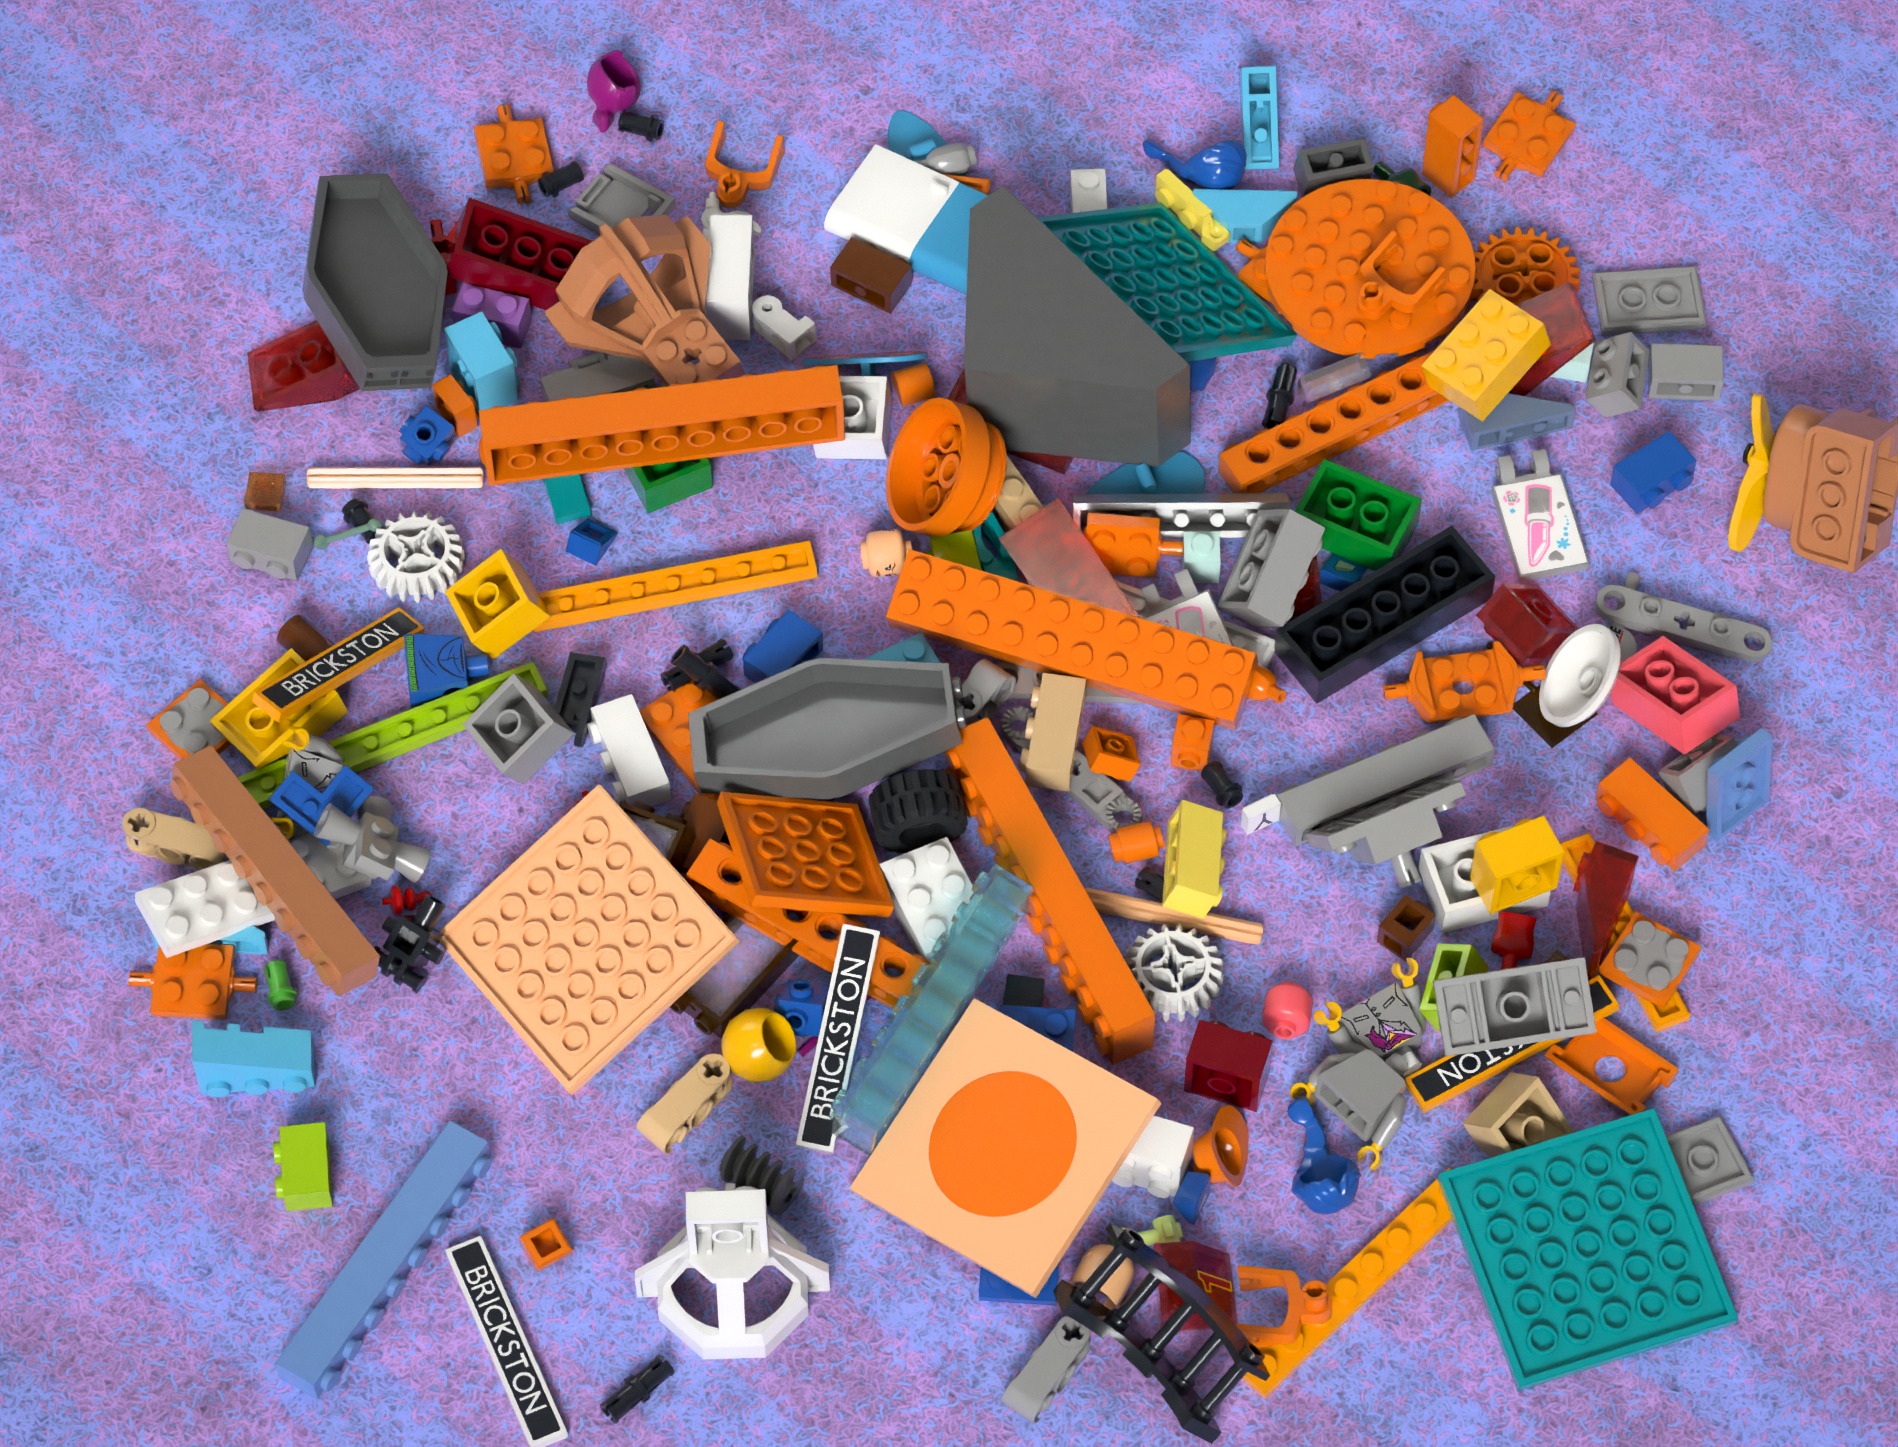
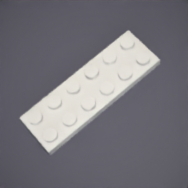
M310 833L288 840L334 899L371 886L372 878L342 865L345 844L331 841L328 846H325ZM231 860L135 893V903L166 958L231 936L251 925L256 927L275 920L270 909L258 902L253 888L247 880L241 879L236 874Z

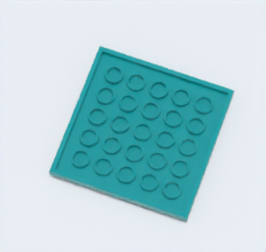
M1162 203L1036 217L1186 362L1290 346L1297 337V334Z
M1655 1108L1438 1174L1437 1180L1517 1391L1734 1325L1738 1321V1316Z

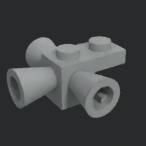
M380 796L367 797L357 809L358 823L331 803L324 808L317 821L314 837L345 844L342 865L374 880L380 877L388 881L395 869L413 883L420 879L428 864L431 851L430 849L397 842L399 827L391 823L394 816V808L387 799Z

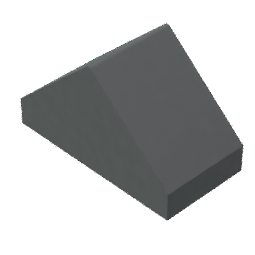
M1001 186L970 208L964 347L967 405L975 408L985 422L991 423L998 428L1003 437L1006 451L1139 465L1147 463L1149 466L1159 467L1191 443L1190 365L1004 186Z

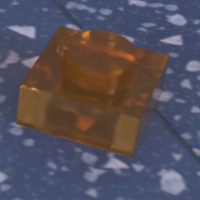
M249 472L244 499L245 508L281 512L286 487L285 474Z

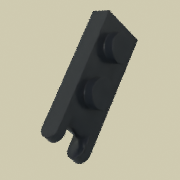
M570 652L554 709L571 730L576 733L574 746L583 748L588 734L587 724L591 723L592 720L591 707L596 706L607 662L605 657Z

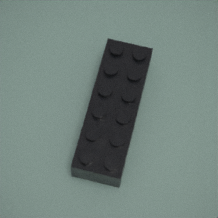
M1450 526L1288 622L1283 627L1276 629L1274 653L1317 704L1491 600L1496 576L1457 530Z

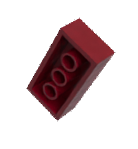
M468 198L458 220L447 259V276L474 286L529 298L531 306L548 310L559 302L555 291L580 250L591 243L592 240Z

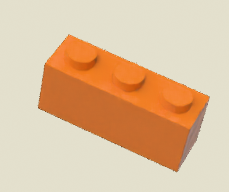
M1452 95L1443 103L1439 102L1434 105L1428 114V128L1425 136L1426 144L1422 175L1451 199L1476 179L1484 120L1455 95Z
M1628 758L1599 782L1595 799L1599 809L1608 817L1614 816L1623 825L1624 831L1632 840H1640L1650 849L1651 856L1658 864L1662 866L1667 865L1675 872L1706 846L1710 829L1632 758Z

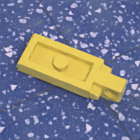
M1164 169L1156 175L1155 196L1157 201L1167 208H1171L1189 230H1195L1201 236L1202 243L1215 252L1218 248L1229 242L1230 232L1212 218V210L1193 195V191L1169 169Z

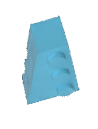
M192 1020V1063L201 1094L221 1098L229 1095L230 1092L245 1091L250 1095H262L268 1090L284 1089L286 1092L298 1093L304 1091L306 1087H315V1045L311 1030L263 1027L262 1033L240 1031V1024L228 1023L227 1030L204 1028V1021Z

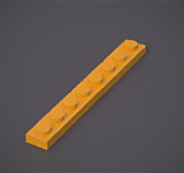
M804 541L539 592L538 594L551 617L536 627L534 632L818 578L810 541Z
M1437 1179L1325 1284L1327 1287L1326 1292L1330 1295L1332 1301V1315L1327 1321L1319 1324H1301L1299 1336L1293 1343L1259 1347L1265 1356L1263 1363L1271 1376L1264 1381L1247 1372L1243 1377L1264 1398L1268 1397L1453 1220Z

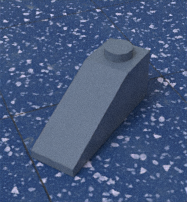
M1508 393L1483 422L1461 407L1458 417L1471 451L1572 429L1576 410L1573 404Z

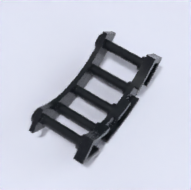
M1109 1223L1106 1231L1114 1246L1110 1254L1083 1285L1079 1284L1075 1287L1062 1279L1053 1290L1062 1313L1087 1327L1102 1339L1109 1334L1126 1349L1122 1355L1146 1378L1154 1375L1163 1385L1165 1390L1161 1396L1172 1409L1181 1427L1212 1444L1222 1433L1214 1419L1216 1415L1215 1409L1247 1372L1264 1381L1271 1376L1263 1363L1265 1356L1258 1347L1248 1341L1235 1323L1200 1287L1163 1256L1147 1246L1143 1238L1136 1231L1128 1227L1123 1230ZM1128 1257L1148 1270L1149 1273L1119 1309L1113 1308L1111 1311L1097 1301L1095 1295ZM1163 1282L1184 1301L1154 1337L1146 1339L1130 1326V1319L1159 1284ZM1196 1312L1214 1333L1182 1370L1176 1369L1163 1356L1165 1354L1164 1348ZM1224 1345L1235 1363L1202 1400L1193 1389L1195 1385L1194 1379Z

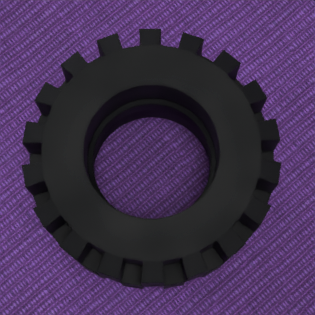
M933 769L901 773L881 782L882 784L877 785L869 795V805L876 840L881 847H885V850L896 851V853H908L945 837L950 842L955 841L966 831L968 820L960 782L952 773Z

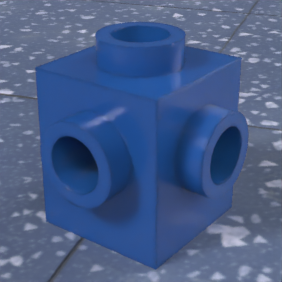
M427 405L424 406L416 418L413 415L409 416L399 430L402 434L399 438L400 443L404 447L402 453L416 464L423 461L427 465H430L434 460L440 462L452 446L448 442L455 435L454 426ZM425 436L430 437L428 440H421Z
M788 980L782 993L776 995L774 1012L784 1016L790 1023L796 1036L804 1037L810 1035L819 1037L830 985L811 983L808 980Z

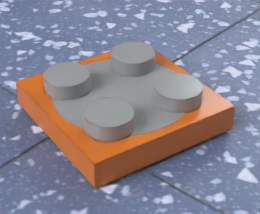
M201 679L146 724L147 730L180 760L210 745L220 755L232 745L210 723V720L228 703Z
M1636 911L1602 962L1598 974L1665 1009L1699 956L1702 946Z

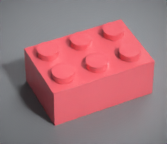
M1664 636L1621 663L1616 683L1611 692L1612 704L1684 755L1740 719L1736 685Z

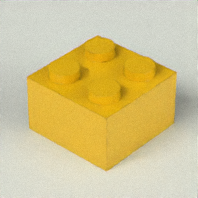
M503 549L498 550L445 591L471 643L493 659L497 658L551 617L524 566Z
M1544 815L1533 820L1531 818L1523 819L1508 830L1500 833L1494 831L1482 836L1475 844L1470 879L1489 914L1556 889L1558 887L1564 850Z

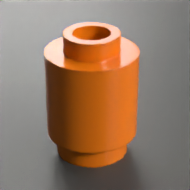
M1151 820L1117 828L1116 833L1108 834L1115 863L1124 861L1126 865L1158 857V849L1165 847L1160 826L1153 827Z

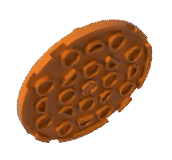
M1355 179L1319 188L1295 202L1282 215L1268 240L1264 272L1268 285V294L1279 314L1282 313L1293 325V330L1309 342L1330 352L1350 357L1359 354L1358 358L1376 359V355L1397 353V356L1415 352L1425 348V343L1439 335L1443 337L1460 320L1468 307L1474 288L1476 264L1473 247L1467 232L1453 213L1436 199L1420 190L1397 182L1377 179ZM1394 230L1398 233V240L1395 242L1398 244V251L1378 266L1377 274L1398 291L1406 294H1415L1438 267L1442 266L1446 269V276L1443 278L1446 280V286L1413 313H1404L1391 307L1380 318L1369 320L1362 317L1358 311V296L1360 288L1364 284L1361 279L1360 267L1387 235Z

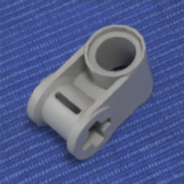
M987 659L980 660L961 685L963 698L957 699V704L960 706L959 701H961V706L964 707L967 726L987 717L990 720L999 707L1010 697L1016 685V678Z

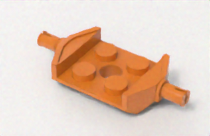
M1499 641L1493 642L1491 650L1423 658L1422 651L1416 652L1409 680L1405 681V683L1383 685V696L1385 701L1407 697V701L1412 702L1420 717L1428 723L1450 721L1458 717L1466 718L1473 714L1476 717L1512 713L1518 689L1523 686V681L1545 680V669L1543 664L1522 668L1517 666V662ZM1457 682H1467L1473 687V691L1469 694H1459L1454 690L1453 686Z

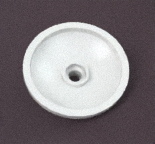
M1600 624L1584 626L1572 633L1556 650L1547 665L1545 680L1542 679L1539 691L1540 710L1547 721L1559 727H1569L1578 724L1592 716L1609 697L1616 683L1621 665L1620 644L1612 630Z

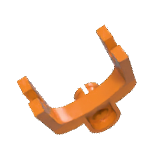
M718 120L705 161L706 173L712 179L718 181L717 195L720 204L727 208H735L745 201L749 189L765 190L771 187L785 153V146H783L784 136H776L769 163L765 170L760 172L739 171L717 161L727 137L726 132H724L725 122Z
M1392 230L1360 267L1361 279L1364 283L1360 288L1358 296V311L1360 315L1369 320L1378 319L1391 307L1404 313L1415 312L1446 286V280L1443 279L1446 276V269L1439 266L1415 294H1406L1390 286L1377 274L1375 269L1398 251V244L1395 243L1398 240V233Z
M1238 1265L1240 1291L1282 1287L1288 1296L1287 1316L1280 1327L1236 1323V1326L1248 1341L1256 1347L1293 1343L1299 1336L1301 1324H1319L1331 1317L1332 1301L1330 1295L1326 1292L1327 1287L1323 1282L1312 1280L1307 1282L1301 1289L1299 1278L1292 1270Z

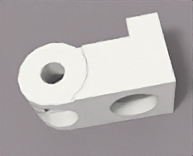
M766 295L759 297L753 303L754 328L791 361L817 340L815 323L806 315L798 321L782 308V303L778 298Z

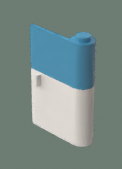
M875 144L830 207L825 218L824 229L848 241L852 237L861 242L871 243L878 250L890 256H898L904 259L909 265H912L913 271L967 295L970 208L988 195Z

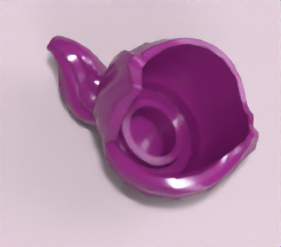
M614 50L601 56L591 65L588 72L587 90L597 106L593 113L592 122L599 128L601 133H605L611 127L616 112L630 108L640 96L641 84L639 75L634 66L623 57L622 51Z

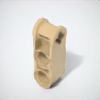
M145 808L132 809L123 817L122 826L126 834L125 840L127 846L133 852L158 858L167 863L193 867L198 871L220 864L226 858L224 852L221 853L216 849L212 837L205 827L199 826L197 823L190 822L187 819L164 815Z
M712 1053L702 1057L685 1076L677 1080L667 1093L639 1119L636 1126L637 1131L664 1154H669L672 1151L670 1147L676 1142L680 1144L686 1134L707 1118L711 1110L732 1089L730 1065L724 1056Z

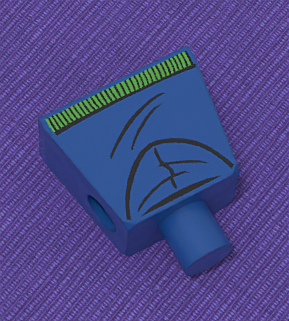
M404 634L408 687L412 709L469 687V677L489 675L487 654L466 656L464 641L461 636Z

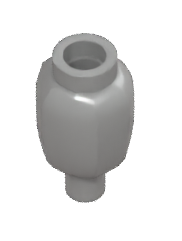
M955 142L933 149L929 152L926 159L916 161V163L940 174L957 176L968 172L971 166L977 165V159L973 145L966 146L961 142Z

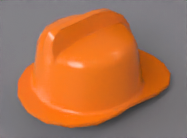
M1230 1105L1221 1107L1215 1116L1212 1128L1194 1141L1193 1172L1208 1174L1210 1176V1183L1228 1182L1230 1185L1237 1187L1242 1183L1243 1172L1248 1159L1249 1132L1245 1120L1235 1107Z

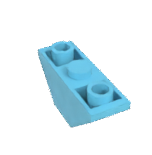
M1193 189V195L1212 210V218L1230 232L1229 242L1239 243L1243 238L1250 243H1262L1271 235L1272 230L1282 215L1297 202V191H1285L1282 189L1273 191Z

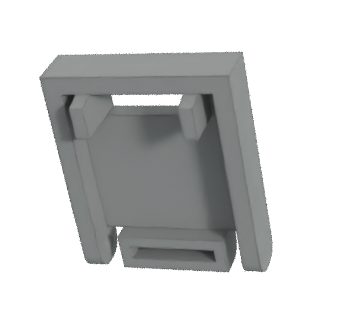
M607 164L603 170L604 175L599 173L575 201L576 206L570 208L568 216L570 219L600 234L598 227L604 223H607L612 229L626 218L644 216L648 210L654 212L652 216L666 214L669 216L676 207L675 198L612 164Z

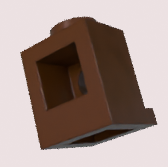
M1405 895L1379 925L1377 943L1407 962L1406 958H1411L1412 954L1433 931L1436 915L1422 901H1414Z

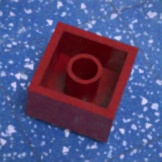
M1199 1019L1186 1058L1184 1091L1257 1112L1270 1073L1273 1040L1267 1039L1258 1032H1242L1229 1028L1228 1025L1220 1021L1207 1022Z

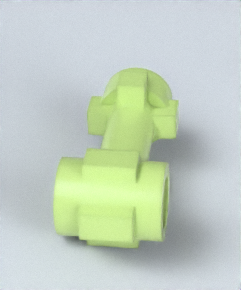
M1174 1215L1158 1217L1152 1221L1154 1229L1137 1232L1147 1246L1158 1244L1160 1252L1176 1250L1182 1247L1183 1233L1180 1222L1175 1221ZM1108 1235L1109 1245L1113 1246L1112 1241Z

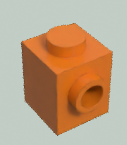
M1178 714L1172 742L1171 766L1202 771L1209 764L1215 720Z

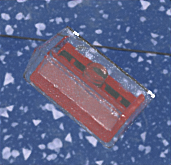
M1358 353L1301 376L1298 380L1297 396L1299 399L1311 402L1370 378L1372 375L1365 355Z

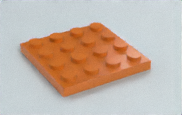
M730 792L720 793L717 806L751 906L890 917L894 904L858 804Z

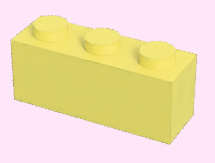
M1182 800L1168 820L1163 907L1204 919L1212 906L1217 907L1220 903L1223 886L1219 885V878L1225 864V858L1221 857V848L1226 838V829L1222 828L1223 812Z

